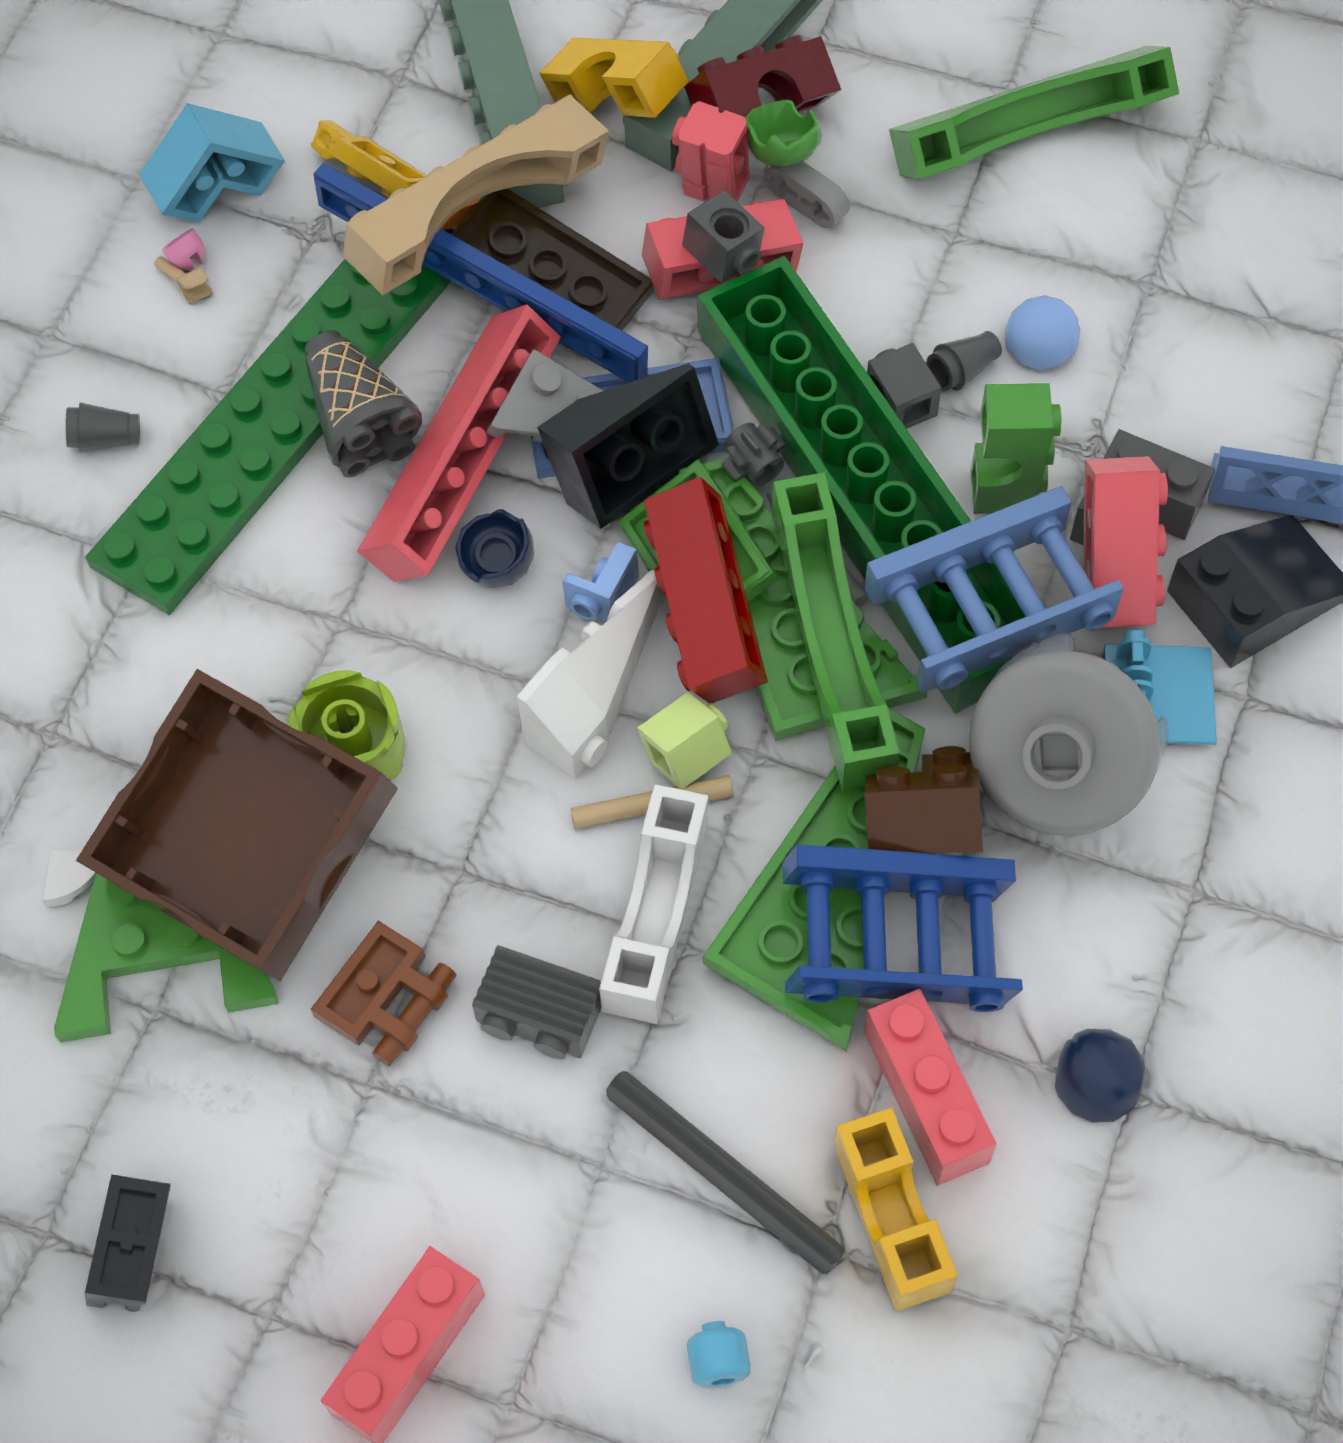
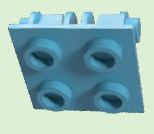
M1141 630L1125 632L1124 639L1119 642V645H1104V660L1111 661L1134 680L1146 695L1158 721L1162 716L1167 720L1169 725L1167 743L1216 745L1211 647L1151 646V641L1145 638V632Z

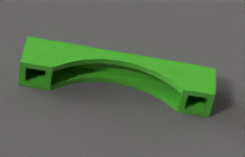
M1144 46L890 128L889 133L900 176L922 179L964 165L985 153L1035 134L1079 121L1135 109L1178 95L1179 89L1171 48Z
M823 472L773 481L772 518L841 790L843 792L864 788L866 775L876 774L877 770L884 767L898 766L900 752L887 704L873 676L858 628L844 565L837 517L826 475Z

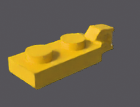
M323 120L318 123L319 126L313 142H311V147L325 160L338 159L346 164V170L351 175L362 180L373 181L382 187V193L387 198L396 190L401 188L407 189L427 176L365 136L357 137L331 120Z

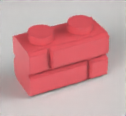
M698 101L692 105L687 117L681 116L678 119L672 134V144L679 147V153L675 162V172L681 174L684 195L705 201L707 198L711 199L725 190L738 202L750 179L747 122L744 116L726 110L719 113L718 107Z

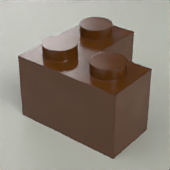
M945 746L934 749L932 754L922 755V772H910L906 767L890 766L877 770L876 774L866 775L865 806L868 849L927 854L983 852L978 769L973 767L970 752H966L964 748Z

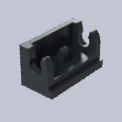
M111 1174L85 1289L86 1306L104 1308L107 1303H116L126 1306L125 1309L127 1311L135 1312L140 1310L141 1304L146 1305L171 1184Z

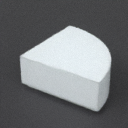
M50 849L42 901L46 907L69 904L74 901L73 897L85 891L93 883L96 873L76 861L82 850Z

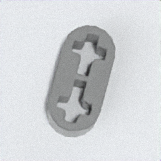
M804 161L790 167L771 166L767 169L765 174L766 181L774 194L780 199H785L788 205L817 225L829 229L849 212V200L843 190Z

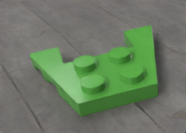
M96 873L54 1031L60 1043L111 1034L107 979L217 959H220L224 1005L228 1013L279 1004L278 995L266 973Z

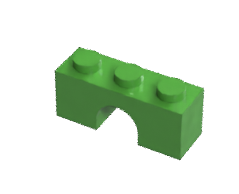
M1050 383L985 384L980 412L982 443H975L970 469L974 514L994 513L1037 496L1039 493L1047 492L1048 465H1053L1055 457L1054 436H1060L1062 422L1060 404L1051 403Z

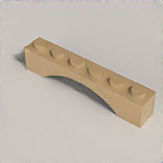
M570 94L554 104H546L535 115L517 125H509L497 137L481 146L475 145L471 147L462 157L445 167H436L424 179L407 189L401 188L396 190L381 204L368 211L363 210L355 214L346 223L343 257L383 296L421 273L425 253L434 235L457 211L468 203L489 193L515 186L534 184L567 185L602 164L609 130Z

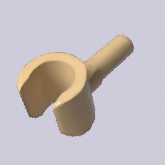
M162 256L155 260V266L178 284L181 293L188 303L197 302L213 294L212 289L207 284V275L201 267L185 274L183 270L175 267Z

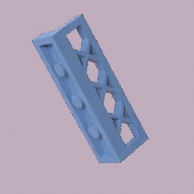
M1221 446L1219 453H1214L1211 467L1215 468L1209 485L1208 502L1343 524V465Z

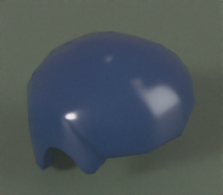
M498 509L491 514L486 513L476 516L462 528L455 546L458 563L464 574L473 582L488 588L513 585L527 574L534 558L533 537L523 518L519 519L503 509Z
M1111 1029L1082 1030L1075 1033L1072 1039L1067 1040L1061 1050L1055 1081L1057 1095L1071 1113L1090 1122H1115L1133 1110L1138 1102L1145 1079L1144 1059L1132 1039Z

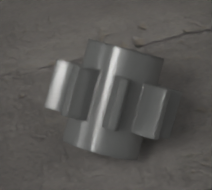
M745 423L736 428L726 438L724 449L730 456L721 464L735 482L746 477L755 486H761L774 479L783 469L785 461L778 452L783 450L787 444L773 427L768 428L764 423H761L758 427L753 423Z

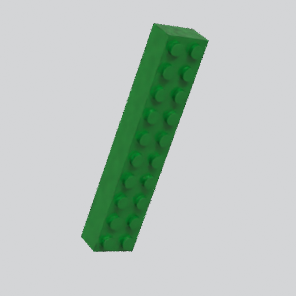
M785 256L697 295L698 332L714 356L719 358L720 365L759 423H764L768 428L773 427L786 442L787 446L780 451V454L794 475L801 477L825 472L837 517L840 543L864 579H866L867 562L971 522ZM984 562L965 571L997 628L1025 618L1024 613L995 563ZM937 581L917 590L920 599L948 648L977 637L947 583ZM889 600L882 603V606L919 661L921 662V659L928 657L898 602ZM1012 657L969 674L963 682L947 690L939 689L953 712L956 714L976 704L1002 665L1007 660H1011Z

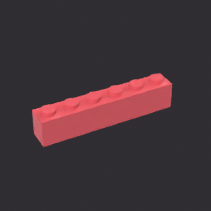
M527 304L493 315L490 318L357 550L358 553L393 582L429 575L507 433H504L502 437H493L486 433L487 429L533 349L550 358L561 338Z

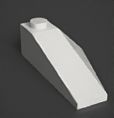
M654 570L647 573L614 602L605 624L600 626L594 621L588 624L581 632L580 638L582 640L578 647L571 653L563 647L558 650L516 696L525 745L574 779L577 778L586 766L594 767L608 748L609 736L662 601L661 590L657 584Z

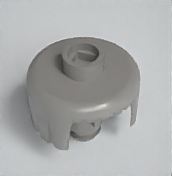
M1057 633L1045 638L1040 643L1033 641L1022 647L1011 660H1007L979 698L973 712L969 732V749L972 765L975 769H978L979 783L991 801L1003 813L1023 826L1042 833L1062 836L1092 833L1104 829L1128 815L1141 802L1151 787L1164 755L1169 734L1167 720L1163 716L1159 721L1157 720L1146 695L1134 680L1111 661L1103 660L1092 654L1075 651V638L1070 633Z

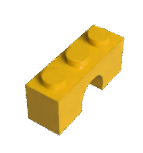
M572 38L539 72L555 103L570 94L589 113H592L603 100L612 95L623 116L656 118L689 82L680 64L678 54L667 41Z
M891 1107L837 1125L833 1147L895 1312L952 1293L958 1275L936 1219L929 1221L920 1202L912 1173L914 1162L893 1108Z

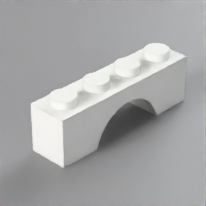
M654 784L641 832L637 868L628 907L619 932L616 936H613L599 988L602 1012L658 1024L709 824V795Z

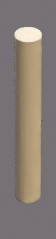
M730 775L693 782L682 789L709 795V801L734 796ZM652 791L570 808L574 829L646 815Z

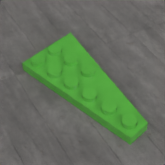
M725 457L703 464L707 467L780 578L748 602L768 683L755 688L775 741L823 728L825 723L772 513L764 505L765 499L746 477L735 482L721 464L728 458ZM852 600L866 656L887 707L892 708L927 698L928 692L921 694L917 687L918 675L913 676L898 659V652L886 639L881 640L864 620V613Z
M888 707L900 752L898 766L906 767L910 772H915L925 728ZM834 766L703 955V964L847 1052L860 997L838 996V999L835 1001L814 1003L804 1000L803 994L785 993V981L799 966H808L806 892L801 890V885L783 884V861L796 844L868 849L865 787L842 792L836 766ZM834 888V890L829 892L831 968L864 969L861 896L856 894L855 889Z

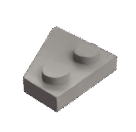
M533 349L486 433L493 437H502L504 433L531 435L532 441L542 442L537 429L538 426L576 400L602 392L603 390Z

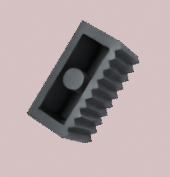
M497 945L494 955L491 957L490 965L487 967L485 976L482 978L481 986L478 988L477 995L473 999L472 1007L476 1021L481 1024L480 1028L495 1038L510 1041L513 1036H520L523 1039H529L534 1042V1048L549 1057L565 1059L567 1054H571L576 1058H581L602 1008L599 991L601 980Z

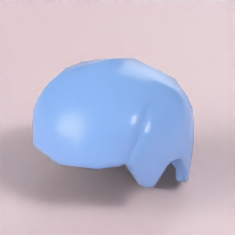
M1046 295L1026 299L1012 311L1005 328L1006 348L1021 365L1038 371L1061 366L1069 358L1073 357L1079 344L1080 326L1073 309L1063 300Z

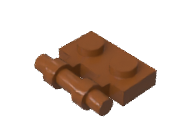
M378 920L310 1010L316 1019L360 1046L372 1028L381 1033L384 1037L372 1054L383 1064L391 1066L402 1050L409 1051L418 1039V1035L415 1032L431 1010L438 1011L446 1001L448 994L445 991L457 974L441 962L437 964L428 978L416 971L426 957L424 949ZM404 988L413 994L414 997L400 1016L396 1018L388 1013L386 1009L401 989Z

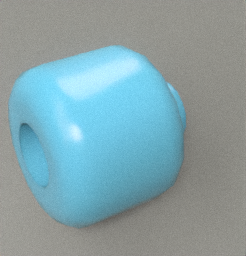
M712 1321L703 1324L702 1331L694 1334L688 1340L687 1352L691 1377L696 1385L701 1387L726 1386L743 1381L749 1376L750 1359L745 1334L741 1330L726 1327L724 1321Z

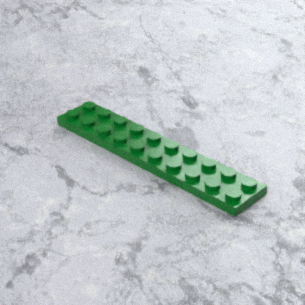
M344 259L85 556L89 567L170 615L322 436L323 432L305 362L307 358L304 352L306 344L322 332L335 330L342 337L349 339L379 368L451 281L422 265L421 273L382 296Z

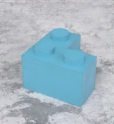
M187 103L139 175L162 215L200 222L223 188L261 196L285 160L262 122Z

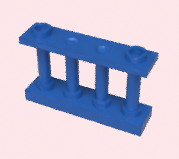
M796 844L783 861V884L801 885V890L806 892L808 966H799L785 981V993L803 994V999L808 1002L825 1003L837 1000L838 996L895 999L920 988L926 1001L969 1004V1009L975 1012H994L1003 1009L1006 1003L1023 990L1022 979L996 978L992 902L996 901L1016 881L1015 860ZM834 888L855 889L856 894L861 896L864 969L831 968L829 892L834 890ZM889 891L910 893V897L916 900L919 973L887 971L884 895L888 894ZM943 895L963 896V900L969 903L973 976L942 974L938 899L943 897Z

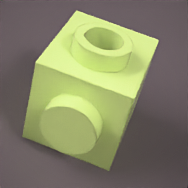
M686 692L637 727L651 764L681 790L732 754L725 731L729 729V725L724 715L714 704L704 705L690 692Z

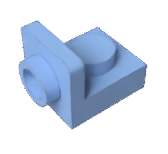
M617 542L609 558L603 557L598 562L593 573L592 582L568 573L562 582L566 606L583 619L590 621L599 619L607 622L608 614L614 602L627 592L639 577L637 549Z

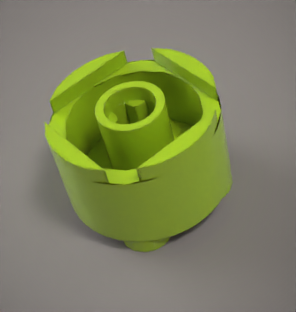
M341 670L330 672L314 679L302 690L303 696L295 708L292 707L289 715L288 724L290 727L322 738L379 770L389 780L396 778L400 774L406 748L405 735L395 699L384 684L378 680L375 682L362 677L360 672Z

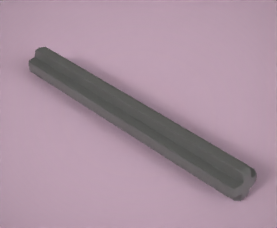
M620 1072L610 1082L606 1089V1095L618 1108L821 1274H828L835 1268L844 1252L843 1246L629 1072Z

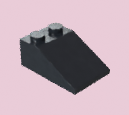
M689 363L580 398L537 427L566 503L600 529L677 476L679 470L687 468L697 459H701L719 446L695 368Z
M1288 515L1219 535L1177 559L1167 592L1231 669L1343 602V572L1294 516Z

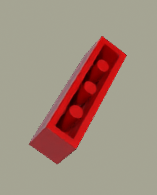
M698 477L644 499L648 520L644 521V531L650 545L657 553L659 566L655 567V578L660 590L667 596L670 613L666 614V624L671 637L679 646L682 660L677 662V671L685 689L692 691L708 703H715L768 683L721 495L702 477Z

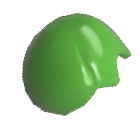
M791 100L765 103L752 109L745 117L747 122V140L751 153L756 159L770 166L790 167L803 162L814 153L821 142L822 133L813 110H808L806 117L802 116Z

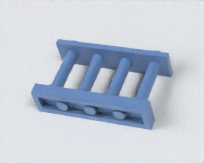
M1062 486L867 562L864 590L873 606H877L889 600L898 602L928 656L921 659L917 687L921 694L935 688L940 690L953 688L963 682L969 674L1013 657L1022 647L1033 641L1040 643L1051 635L1072 633L1085 627L1087 630H1094L1107 624L1116 615L1124 589L1120 581L1116 580L1095 589L1062 535L1072 504ZM1034 542L1036 544H1043L1074 598L1046 609L1013 552ZM984 562L995 563L1024 613L1025 618L997 628L965 571ZM937 581L947 583L977 637L948 648L920 599L917 590Z

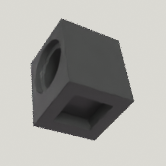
M724 190L688 212L682 246L720 283H723L737 273L744 274L756 265L761 256L760 248L765 227Z
M914 343L898 349L884 350L875 356L874 359L868 361L867 374L906 429L938 415L941 386Z

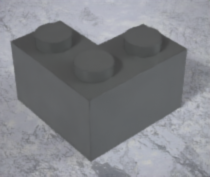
M1118 429L1103 459L1149 456L1159 468L1160 473L1166 474L1168 483L1166 505H1159V524L1164 525L1166 533L1185 540L1205 500L1215 468ZM1084 496L1077 508L1070 540L1081 545L1084 544Z

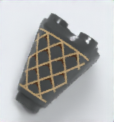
M325 331L313 337L304 349L307 356L305 362L328 456L333 465L340 469L344 477L351 478L363 473L369 466L387 458L390 461H398L408 456L415 449L412 439L418 433L422 424V414L418 406L349 339L342 337L338 331Z

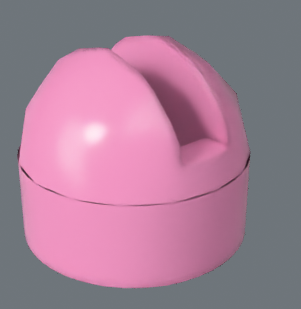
M193 228L179 235L162 249L168 260L175 267L184 271L194 269L190 257L200 264L205 257L203 242Z

